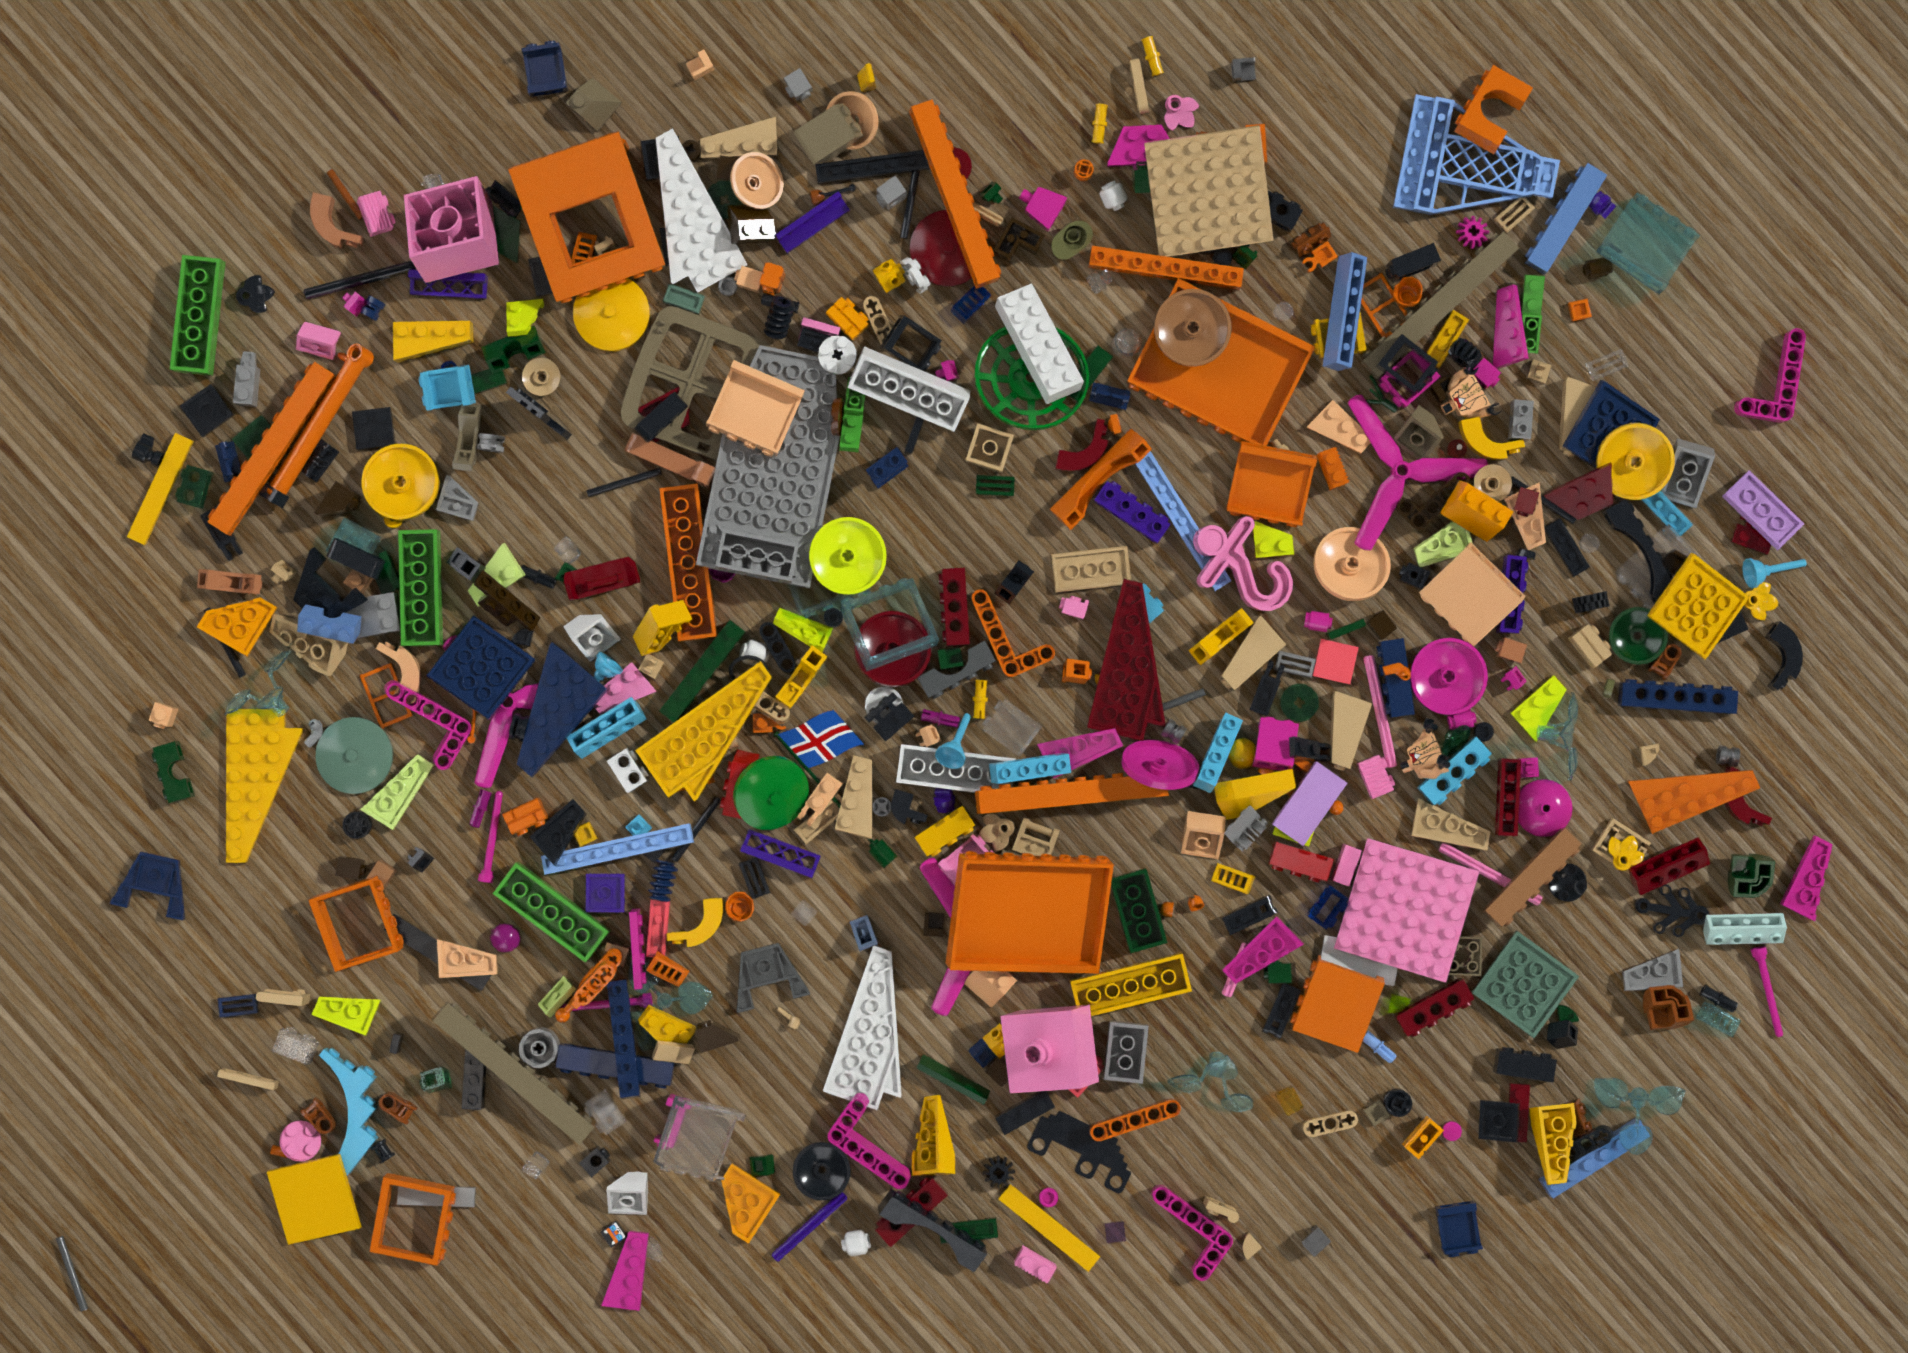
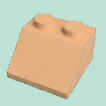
M1188 811L1184 826L1181 854L1219 859L1224 839L1226 817Z
M972 971L964 984L992 1008L1015 984L1017 979L1010 972Z

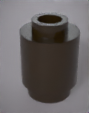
M1605 257L1586 260L1585 265L1582 267L1583 274L1588 279L1605 277L1613 272L1611 259H1606Z

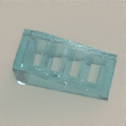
M1707 1002L1702 1004L1696 1016V1019L1732 1038L1741 1022L1736 1017ZM1716 1012H1717L1718 1014H1717V1016H1716L1714 1022H1712V1020H1713V1018H1714V1016H1715V1014H1716ZM1723 1016H1724L1725 1018H1724V1020H1723L1721 1026H1719V1024H1720V1022H1721V1020H1722V1018H1723ZM1732 1020L1728 1030H1726L1729 1021Z

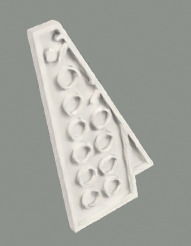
M671 129L655 138L670 281L674 284L688 276L698 293L736 272L737 269H741L742 266H747V263L737 245L732 244L731 234L677 135Z
M874 945L823 1092L849 1101L855 1094L863 1093L869 1099L867 1107L875 1110L878 1109L883 1092L901 1098L902 1094L892 951Z

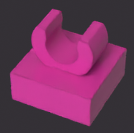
M346 292L342 297L346 301L343 307L356 317L360 314L361 308L367 303L356 292L352 296Z
M954 360L942 362L943 369L935 371L937 377L941 379L946 377L947 381L960 379Z
M1517 666L1511 668L1501 679V682L1505 680L1510 681L1511 685L1507 688L1508 691L1513 688L1517 690L1527 682Z
M1538 757L1519 758L1521 759L1520 778L1539 777Z

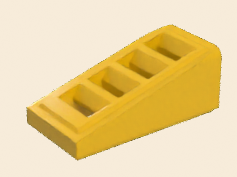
M868 63L857 75L861 92L872 91L876 88L872 65Z
M1217 863L1211 881L1249 894L1255 876ZM1222 869H1224L1225 872L1222 880H1219L1220 873ZM1229 872H1232L1231 879L1228 883L1226 882L1227 877L1229 875ZM1238 874L1240 877L1236 886L1233 884ZM1244 877H1246L1247 881L1245 887L1242 888L1241 885L1243 883Z

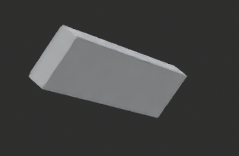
M398 1186L397 1205L443 1206L444 1195ZM455 1186L456 1201L451 1207H475L476 1187Z

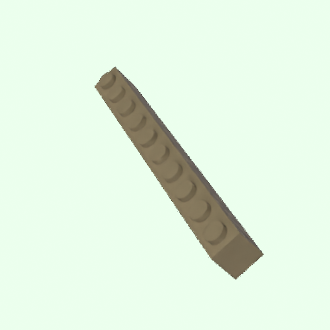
M1504 231L1500 235L1495 233L1488 240L1490 244L1486 248L1482 245L1474 253L1476 257L1472 261L1468 258L1460 266L1462 270L1458 274L1454 271L1446 279L1448 283L1445 286L1440 284L1432 291L1433 297L1430 299L1426 297L1418 304L1420 309L1416 312L1412 310L1404 317L1406 321L1402 325L1396 324L1390 330L1392 334L1388 338L1383 336L1376 343L1378 347L1374 351L1369 349L1362 356L1364 360L1361 364L1375 379L1383 374L1376 365L1401 334L1414 344L1417 343L1519 249ZM1403 344L1388 363V366H1392L1409 348Z
M446 1002L433 1016L432 1021L580 1145L594 1129V1126L591 1124L593 1120L585 1113L583 1115L577 1112L579 1108L571 1101L569 1103L565 1102L562 1099L564 1095L556 1088L552 1091L548 1087L550 1083L542 1076L538 1079L533 1074L535 1071L529 1065L523 1066L519 1063L520 1058L515 1053L511 1052L509 1054L504 1050L506 1046L498 1039L493 1041L489 1037L491 1033L484 1027L479 1029L475 1025L477 1021L467 1014L465 1017L460 1013L462 1009L456 1003L452 1002L450 1004Z

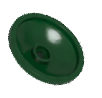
M1644 607L1629 608L1621 612L1613 620L1609 630V641L1614 653L1623 661L1636 665L1646 664L1657 659L1664 651L1668 641V632L1647 616L1651 609ZM1636 632L1641 633L1640 639L1634 638Z

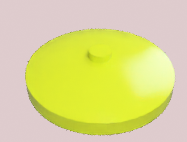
M842 517L828 522L815 534L810 545L809 562L814 576L824 587L839 594H856L867 590L878 581L886 565V547L881 535L871 524L858 518Z

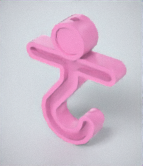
M1251 517L1239 518L1227 535L1221 527L1216 525L1204 526L1197 530L1193 537L1195 550L1203 556H1212L1197 577L1199 587H1212L1224 569L1229 567L1233 572L1240 598L1248 607L1256 611H1272L1280 608L1288 601L1292 593L1293 579L1289 569L1280 561H1274L1267 565L1266 571L1274 582L1272 592L1269 595H1263L1257 590L1249 560L1242 546L1255 526L1254 520Z

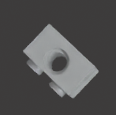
M894 176L877 188L876 200L882 208L886 207L889 211L907 198V191L898 178Z
M1516 399L1511 401L1508 440L1517 441L1524 439V441H1528L1531 439L1534 401Z

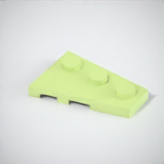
M502 543L484 570L505 588H508L525 576L524 571L505 543ZM473 583L468 592L479 607L478 601L485 594Z

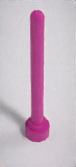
M501 791L495 793L484 869L481 870V874L479 873L478 881L493 883L494 880L491 868L503 797Z
M1766 946L1755 947L1751 949V954L1755 961L1758 962L1775 1035L1782 1037L1783 1030L1765 961L1768 954Z
M643 993V995H639V998H630V1006L640 1005L644 1009H646L648 1004L653 1006L651 993ZM609 1000L592 1001L588 1005L580 1006L572 1011L610 1008Z

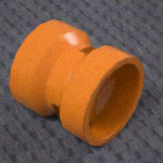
M1085 159L1078 161L1074 169L1076 179L1082 182L1091 179L1094 170L1093 164Z

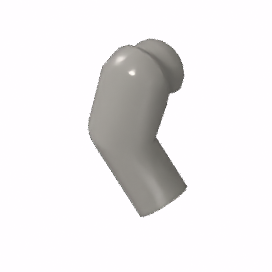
M312 719L309 722L311 735L304 740V743L309 748L323 734V725L316 719Z

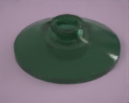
M1462 725L1454 730H1449L1444 736L1445 740L1441 746V753L1446 756L1456 753L1468 740L1471 732L1470 727Z

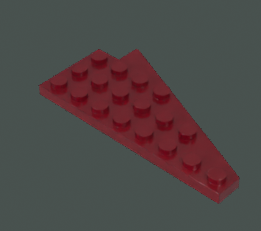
M1123 578L1087 728L1099 731L1115 728L1120 736L1143 741L1147 723L1164 727L1166 723L1143 583Z

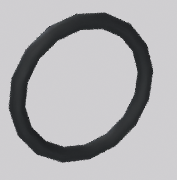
M740 656L733 660L728 672L730 678L735 680L736 677L732 671L737 662L746 659L761 661L768 670L767 664L756 656Z

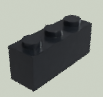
M1502 1047V1050L1496 1049L1493 1072L1554 1083L1557 1059L1552 1058V1054L1540 1053V1056L1533 1055V1051L1521 1050V1053L1514 1052V1048Z
M1039 1091L995 1115V1119L1003 1134L1006 1135L1055 1108V1105L1047 1091Z

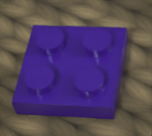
M587 873L586 912H625V874Z

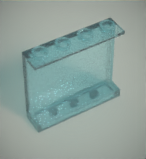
M1637 192L1630 199L1596 252L1657 294H1660L1666 289L1669 280L1700 235L1693 228L1681 223L1677 217L1665 212L1661 206L1649 201L1645 195Z

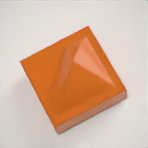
M1118 414L1109 416L1108 429L1113 433V436L1119 435L1122 432Z

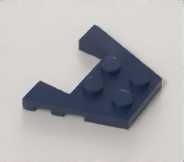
M140 852L123 883L120 884L115 896L112 897L110 904L128 908L132 890H142L170 897L166 917L185 920L180 860Z

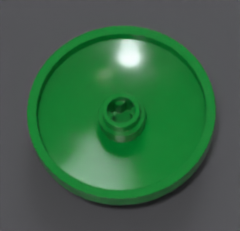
M768 756L760 758L747 766L738 777L733 791L734 806L740 817L754 828L761 830L781 828L792 822L805 806L809 794L808 780L803 770L794 761L786 757Z

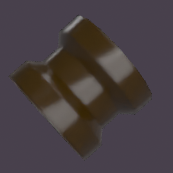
M687 140L682 144L690 161H696L700 157L701 149L696 141Z

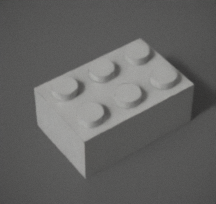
M1109 1020L1104 1080L1143 1084L1148 1024Z

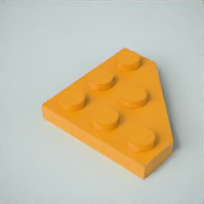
M259 597L250 601L207 610L197 628L248 657L276 612L277 607Z
M731 1163L721 1179L731 1229L734 1235L749 1244L777 1201L780 1193Z

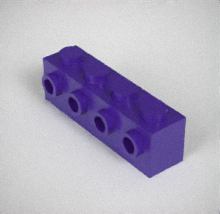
M1107 481L1094 499V502L1157 544L1171 525L1168 523L1169 519L1161 513L1157 515L1152 512L1153 508L1145 502L1140 504L1136 501L1137 497L1132 493L1127 492L1126 494L1121 491V486L1116 482L1111 481L1110 483Z
M1506 555L1503 558L1502 573L1523 593L1526 591L1527 582L1524 581L1525 573L1528 572L1527 557ZM1524 600L1497 625L1496 632L1518 634L1519 630H1522L1523 619H1521V611L1524 610Z

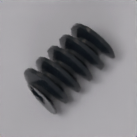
M776 295L772 298L771 309L768 312L769 315L765 323L766 328L763 330L765 335L772 339H783L788 334L795 304L785 296Z

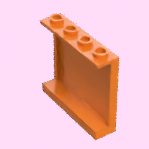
M1241 441L1227 502V511L1234 516L1244 514L1249 515L1254 520L1264 518L1274 524L1285 522L1290 527L1302 526L1317 456Z
M1318 955L1317 960H1313L1311 963L1310 971L1312 973L1310 978L1306 977L1303 985L1305 989L1304 994L1298 997L1296 1005L1299 1007L1297 1012L1292 1013L1290 1019L1292 1030L1358 1053L1383 990L1384 978L1376 975V978L1321 960V956Z

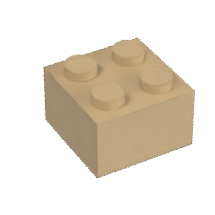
M977 423L966 462L1002 473L1014 435Z

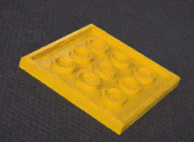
M1690 553L1647 616L1702 659L1706 660L1749 599V596L1697 555Z
M341 1154L267 1171L288 1245L362 1227Z

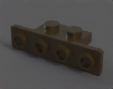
M482 570L474 582V585L485 594L479 599L478 604L506 627L518 621L529 631H533L540 620V616L487 572Z

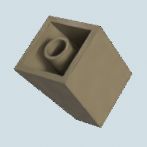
M843 103L830 107L793 132L813 164L831 161L863 136L860 125L853 120L849 108Z

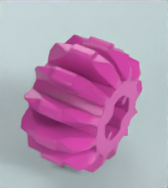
M1471 216L1470 221L1465 217L1463 219L1464 223L1458 224L1460 229L1456 231V234L1462 236L1457 240L1458 242L1465 241L1463 247L1470 243V249H1473L1475 244L1481 247L1482 242L1487 241L1484 235H1488L1489 230H1484L1487 223L1480 224L1482 218H1479L1476 222L1475 216ZM1471 228H1473V232H1476L1474 236L1468 232Z

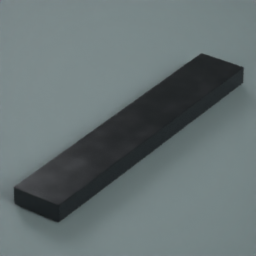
M923 150L815 164L818 184L908 173L916 170H930Z
M393 914L397 921L396 928L398 933L402 935L404 943L438 964L437 939L398 915ZM492 975L463 976L460 978L482 991Z

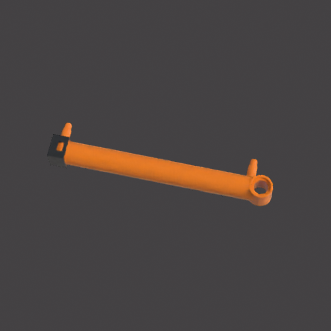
M360 344L351 345L347 354L342 352L337 354L338 358L345 363L270 485L266 483L259 495L281 508L285 506L289 499L287 493L361 372L372 364L374 359L373 353Z

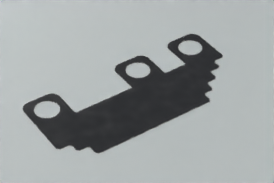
M1059 1111L1056 1116L1050 1114L1049 1118L1044 1116L1040 1118L1027 1145L1028 1150L1043 1156L1053 1140L1082 1154L1075 1167L1077 1174L1091 1179L1099 1164L1111 1168L1105 1181V1187L1116 1193H1121L1124 1190L1131 1171L1126 1169L1128 1164L1123 1162L1124 1155L1119 1153L1121 1147L1116 1145L1117 1138L1112 1137L1103 1141H1095L1089 1132L1090 1125L1062 1111ZM1097 1128L1093 1130V1135L1097 1137L1102 1136L1103 1131ZM1037 1138H1041L1045 1142L1044 1149L1040 1151L1035 1150L1033 1147V1141ZM1085 1161L1090 1162L1093 1166L1092 1171L1088 1174L1083 1173L1080 1169L1081 1164ZM1113 1176L1121 1177L1122 1185L1119 1188H1113L1110 1185V1179Z

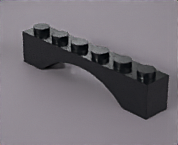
M1625 499L1602 511L1611 529L1621 532L1630 538L1643 553L1650 572L1649 596L1655 605L1673 576L1669 569L1664 568L1662 564L1663 558L1659 552H1655L1652 546L1654 545L1653 540L1649 535L1646 536L1642 521L1634 515L1635 509L1633 505Z
M890 1189L878 1205L879 1215L893 1224H916L938 1233L950 1244L956 1254L958 1263L972 1272H975L987 1256L986 1245L981 1240L971 1238L965 1230H958L950 1221L940 1219L932 1210H925L919 1202L915 1200L912 1202L907 1199L906 1195L901 1191L896 1192Z

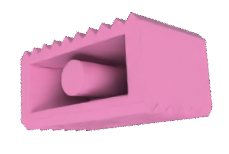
M381 191L358 197L357 204L370 237L393 229L395 219L393 214L388 212V200L385 195L382 196Z
M1375 755L1356 763L1371 799L1394 791L1393 786L1395 782L1393 777L1386 772L1385 768H1388L1384 757L1381 758L1380 755Z
M1025 1246L1021 1247L1014 1259L1015 1266L1022 1268V1270L1025 1269V1272L1028 1271L1029 1274L1035 1275V1278L1038 1277L1039 1280L1042 1279V1282L1045 1281V1283L1050 1281L1057 1268L1055 1263Z

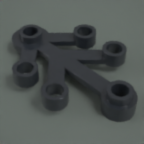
M1667 884L1659 887V893L1667 899L1671 906L1653 904L1645 898L1635 900L1634 909L1639 913L1654 911L1670 914L1662 921L1653 924V931L1658 934H1662L1667 926L1681 916L1689 917L1682 924L1672 927V934L1676 937H1681L1684 931L1693 924H1704L1706 915H1709L1707 908L1697 906L1690 896V890L1685 887L1678 890V896L1685 900L1690 910L1682 908L1671 893V887ZM1664 886L1668 888V892L1665 894L1662 892ZM1684 889L1687 891L1685 897L1681 895V891ZM1642 902L1646 903L1645 909L1640 908ZM1698 912L1703 913V917L1701 919L1697 918ZM1658 924L1662 926L1661 931L1656 930ZM1679 927L1681 933L1677 935L1675 929Z

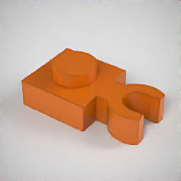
M1327 241L1311 252L1314 256L1313 258H1305L1302 264L1310 262L1312 268L1308 269V273H1311L1315 270L1317 264L1323 268L1338 258V256Z
M762 713L753 714V733L773 732V727L779 730L786 729V726H780Z

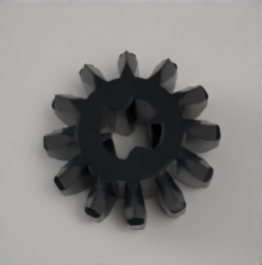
M1458 338L1448 350L1453 362H1456L1458 366L1460 365L1463 368L1467 367L1470 361H1474V364L1470 366L1472 369L1479 363L1482 357L1481 351L1477 346L1467 339Z
M997 1155L996 1162L990 1157L991 1165L988 1163L984 1164V1167L989 1170L982 1171V1174L989 1175L984 1180L985 1182L992 1180L990 1187H994L995 1183H998V1189H1001L1002 1182L1006 1187L1009 1186L1006 1179L1014 1180L1009 1174H1014L1015 1169H1009L1013 1166V1163L1009 1162L1006 1164L1007 1157H1004L1001 1162L1000 1156ZM996 1168H1001L1004 1174L1001 1173V1176H997L993 1171H997Z

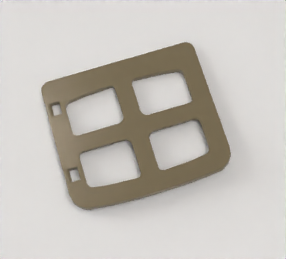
M665 307L657 315L635 364L621 408L622 421L626 426L634 429L645 418L638 413V408L649 375H654L677 384L680 388L678 395L688 407L655 438L717 461L722 433H713L710 439L705 440L681 430L693 396L696 393H701L717 400L723 387L702 377V372L713 343L719 340L742 349L743 358L741 363L749 367L759 346L769 347L768 343L681 308ZM673 324L691 329L701 335L690 365L685 371L668 366L655 359L666 333ZM699 442L710 446L709 451L706 452L698 449Z

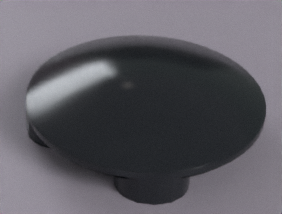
M1567 863L1561 871L1558 872L1556 870L1552 874L1553 879L1548 883L1552 895L1565 902L1577 900L1587 889L1585 873L1580 867Z

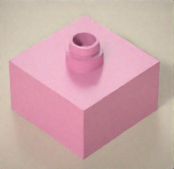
M477 176L404 195L409 258L425 283L499 264L493 204Z
M1090 1005L1019 1010L1001 1016L1010 1093L1081 1089L1099 1082Z

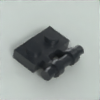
M893 692L888 697L885 696L882 699L883 701L875 708L872 707L864 717L869 723L874 718L878 721L873 728L885 742L915 717L902 702L897 707L893 704L898 698ZM889 707L891 712L882 718L880 713Z

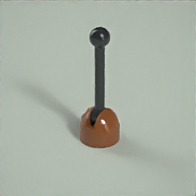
M851 184L847 188L823 193L819 189L811 190L813 206L819 205L824 201L825 197L834 195L838 191L839 193L846 191L854 192L856 186Z

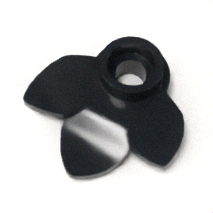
M254 275L249 277L245 281L244 287L237 291L236 300L240 305L248 306L255 313H263L267 311L265 302L273 297L275 291L267 285H261V276ZM244 293H247L250 297L248 299H244L242 295Z

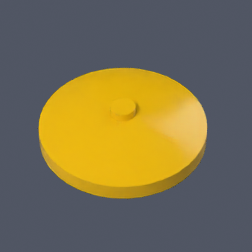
M626 278V282L618 285L615 282L608 284V288L597 291L596 288L590 290L589 295L583 297L577 295L573 306V319L579 334L591 346L603 351H620L633 346L644 335L650 320V306L642 289L634 281Z
M1629 423L1619 426L1604 438L1597 452L1596 468L1611 462L1613 494L1624 499L1641 500L1655 495L1668 483L1674 470L1675 455L1670 441L1657 428L1644 423Z
M392 444L378 450L371 456L364 467L361 483L364 497L373 510L385 518L402 521L416 518L431 507L437 497L440 481L435 463L423 450L409 444Z

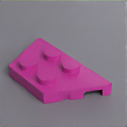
M1162 124L1123 126L1107 167L1132 166V164H1136V161H1146L1144 143L1170 139Z

